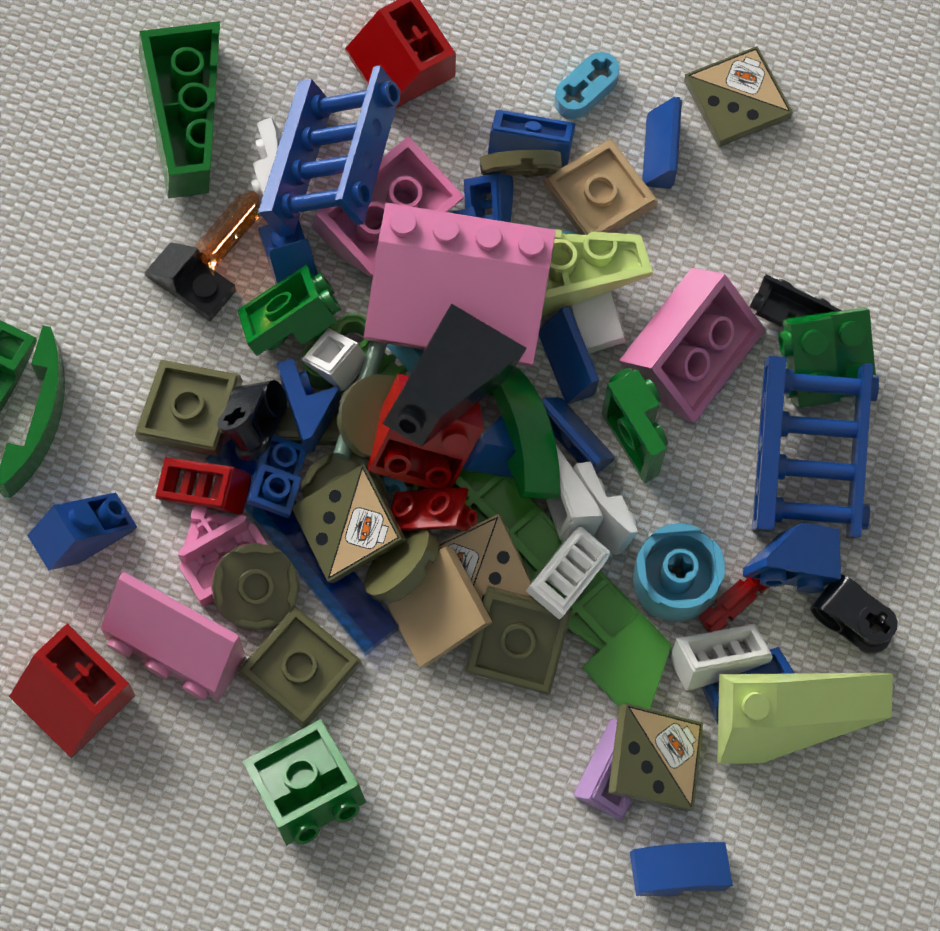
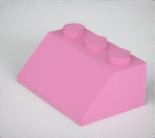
M407 136L382 157L364 224L356 225L340 206L317 211L312 228L340 259L372 277L386 202L449 212L463 200L464 195L418 145Z
M691 268L620 358L619 362L625 369L631 368L633 371L638 369L644 380L650 379L655 384L662 404L686 421L695 423L766 329L725 273Z
M124 571L118 578L101 625L104 636L109 640L106 646L127 659L130 658L131 654H134L145 660L144 667L162 679L167 680L169 675L184 682L182 689L199 700L205 701L207 696L219 702L246 658L239 635Z

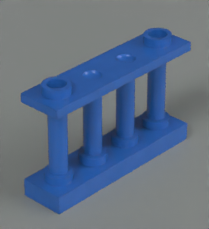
M381 65L373 67L367 90L327 97L313 79L298 81L258 211L280 237L294 235L301 212L340 206L356 225L364 224L401 93L397 84L392 81ZM361 108L358 122L326 128L331 113ZM352 140L347 156L316 161L322 145ZM342 174L338 189L306 194L312 178Z
M769 356L764 361L752 530L769 532L774 530L775 522L781 523L782 519L847 524L846 538L855 539L861 537L862 530L868 529L870 521V505L864 504L871 401H877L879 392V377L873 375V364L865 363L857 369V378L793 373V369L786 368L787 357ZM791 390L855 395L854 421L790 416L789 411H783L784 394H791ZM788 433L853 438L851 464L787 459L786 454H780L781 437H787ZM785 476L850 481L848 507L784 502L783 497H777L778 479L784 480Z

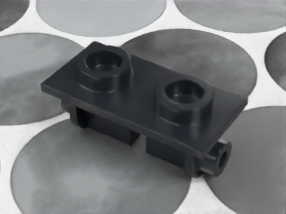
M765 274L759 291L755 294L750 304V308L756 311V316L780 327L783 326V319H786L787 316L795 318L842 311L832 306L823 298L813 297L794 288L789 282L783 279H775Z

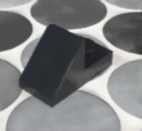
M170 242L144 272L146 277L210 322L236 292L235 284L203 263L200 250L193 246Z

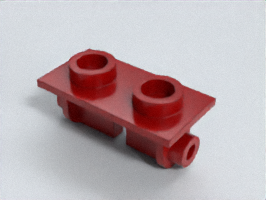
M468 488L395 492L391 505V511L402 531L452 528L468 531L471 526H475L477 523L476 511L470 509L465 504L469 491Z

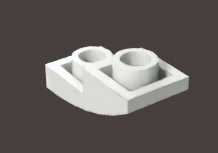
M272 117L257 123L261 139L255 142L261 160L253 163L257 179L252 180L251 183L260 204L282 136Z
M612 291L571 305L575 321L589 354L626 342Z
M590 461L575 464L573 470L597 503L604 517L594 537L614 555L622 554L638 533L633 514L628 510L622 495L606 497L604 484L597 477Z

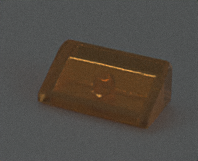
M252 191L237 196L194 247L200 250L203 263L214 270L260 217L258 213L260 208L259 194Z

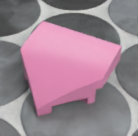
M194 506L190 516L191 525L184 546L180 548L178 556L181 560L180 570L201 606L205 607L214 602L211 583L214 569L222 557L237 546L251 543L268 544L256 525L249 523L247 516L239 515L238 517L208 512L207 508Z

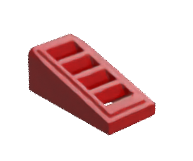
M165 457L155 499L241 515L244 510L251 475L235 467ZM184 470L180 492L175 493L180 471ZM197 473H199L198 480H197V484H196V488H195V493H194V496H193V495H192V492H193V488H194V484H195V480H196V475H197ZM213 476H216V477H215V481H214V485H213V489H212L211 498H208V497H209V493H210V489H211V484H212Z

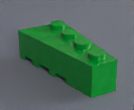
M220 21L139 31V59L168 199L209 193Z

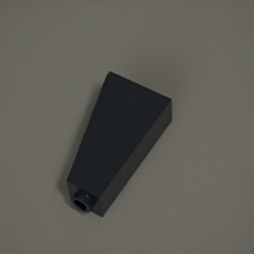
M451 304L382 424L422 447L503 384L523 356L526 347Z

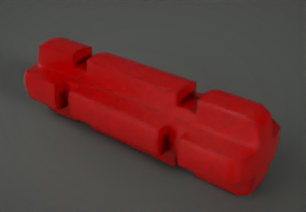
M745 577L746 580L744 582L739 579L715 601L717 605L715 608L709 606L700 614V623L708 632L723 630L728 625L726 621L728 618L733 621L758 598L756 595L758 591L763 594L769 587L761 585L758 579Z

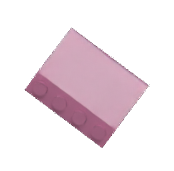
M386 202L376 252L364 340L424 350L450 305L453 304L526 347L517 365L533 368L556 230Z

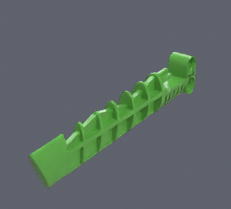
M347 314L337 320L331 329L343 336L355 332L364 337L366 318L358 314ZM318 339L314 340L306 347V349L303 352L302 358L313 347V345L318 341ZM363 340L359 343L365 355L370 343L368 340ZM384 353L378 374L391 375L396 378L398 373L406 375L407 368L404 365L399 367L396 365L397 357L394 354L387 355ZM303 362V371L306 370L311 387L318 390H326L333 387L331 383ZM463 468L453 488L469 489L465 504L470 509L476 511V524L497 514L502 515L533 582L562 544L553 520L532 498L520 497L513 478L468 471ZM414 484L412 489L418 491L425 489V487ZM599 570L570 607L573 610L567 630L598 650L582 669L618 707L628 703L651 709L672 644L612 581ZM547 580L545 581V583H547L551 588H553V589H554L558 594H560L563 598L566 597V596H565L563 593H561L556 587H554L549 581H547Z

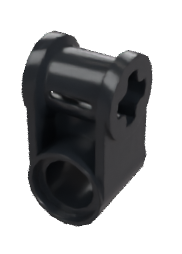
M276 380L238 386L232 390L230 400L218 419L217 425L220 431L225 435H229L235 443V451L240 459H255L270 447L273 435L287 408V398L283 386Z
M841 574L840 580L830 583L810 607L811 613L820 623L839 633L858 647L859 650L867 654H877L884 651L897 630L898 620L895 613L868 594L858 583ZM874 624L882 628L875 635L868 631V628L873 627Z

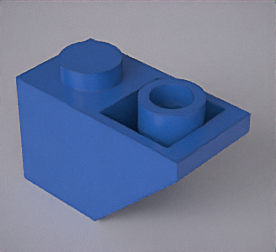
M115 492L53 505L27 536L48 571L85 561L132 533L137 528V525Z
M802 522L781 532L743 568V577L758 579L761 585L767 587L792 585L797 586V591L801 593L822 592L824 586L841 579L840 529Z

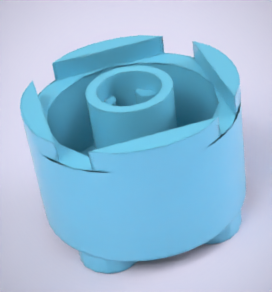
M676 523L663 526L652 533L638 553L632 576L635 595L646 613L652 617H658L671 622L692 620L700 616L713 603L724 579V556L720 546L714 539L711 540L701 532V529L693 525ZM672 568H679V573L685 575V577L677 578L676 574L671 573Z

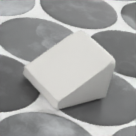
M328 328L302 358V361L333 386L340 387V390L344 391L360 373L366 355L357 342Z

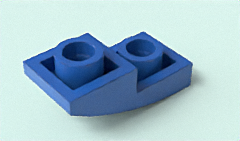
M273 435L272 443L268 450L258 457L250 486L248 504L286 518L290 516L301 481L299 475L306 455L302 445Z
M725 842L668 844L633 849L629 852L636 896H678L683 891H726L733 886Z

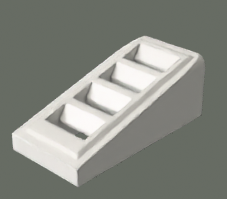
M556 447L560 472V495L556 499H546L559 539L563 543L577 527L584 528L594 537L604 518L603 514L560 449Z
M577 527L561 544L527 588L526 592L560 620L610 557L611 552L584 528ZM545 581H549L566 597L563 598L553 588H551L547 583H545Z
M750 624L676 638L670 660L684 689L688 691L718 682L719 674H740L771 662L773 656L756 625ZM744 641L749 650L748 653L743 652L739 644L740 642ZM724 648H728L731 656H727ZM708 654H711V656L713 657L712 660H709L707 656Z

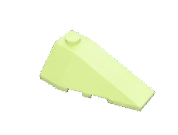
M553 229L556 232L542 316L652 276L653 270L642 236L638 234L590 232L588 235L564 234L562 230Z
M890 672L719 674L717 762L719 764L765 763L892 718L893 674Z

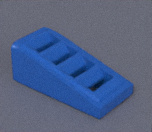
M494 173L464 179L465 208L474 207L476 217L511 223L513 177ZM488 193H492V199L486 200ZM492 208L493 214L485 215V209Z

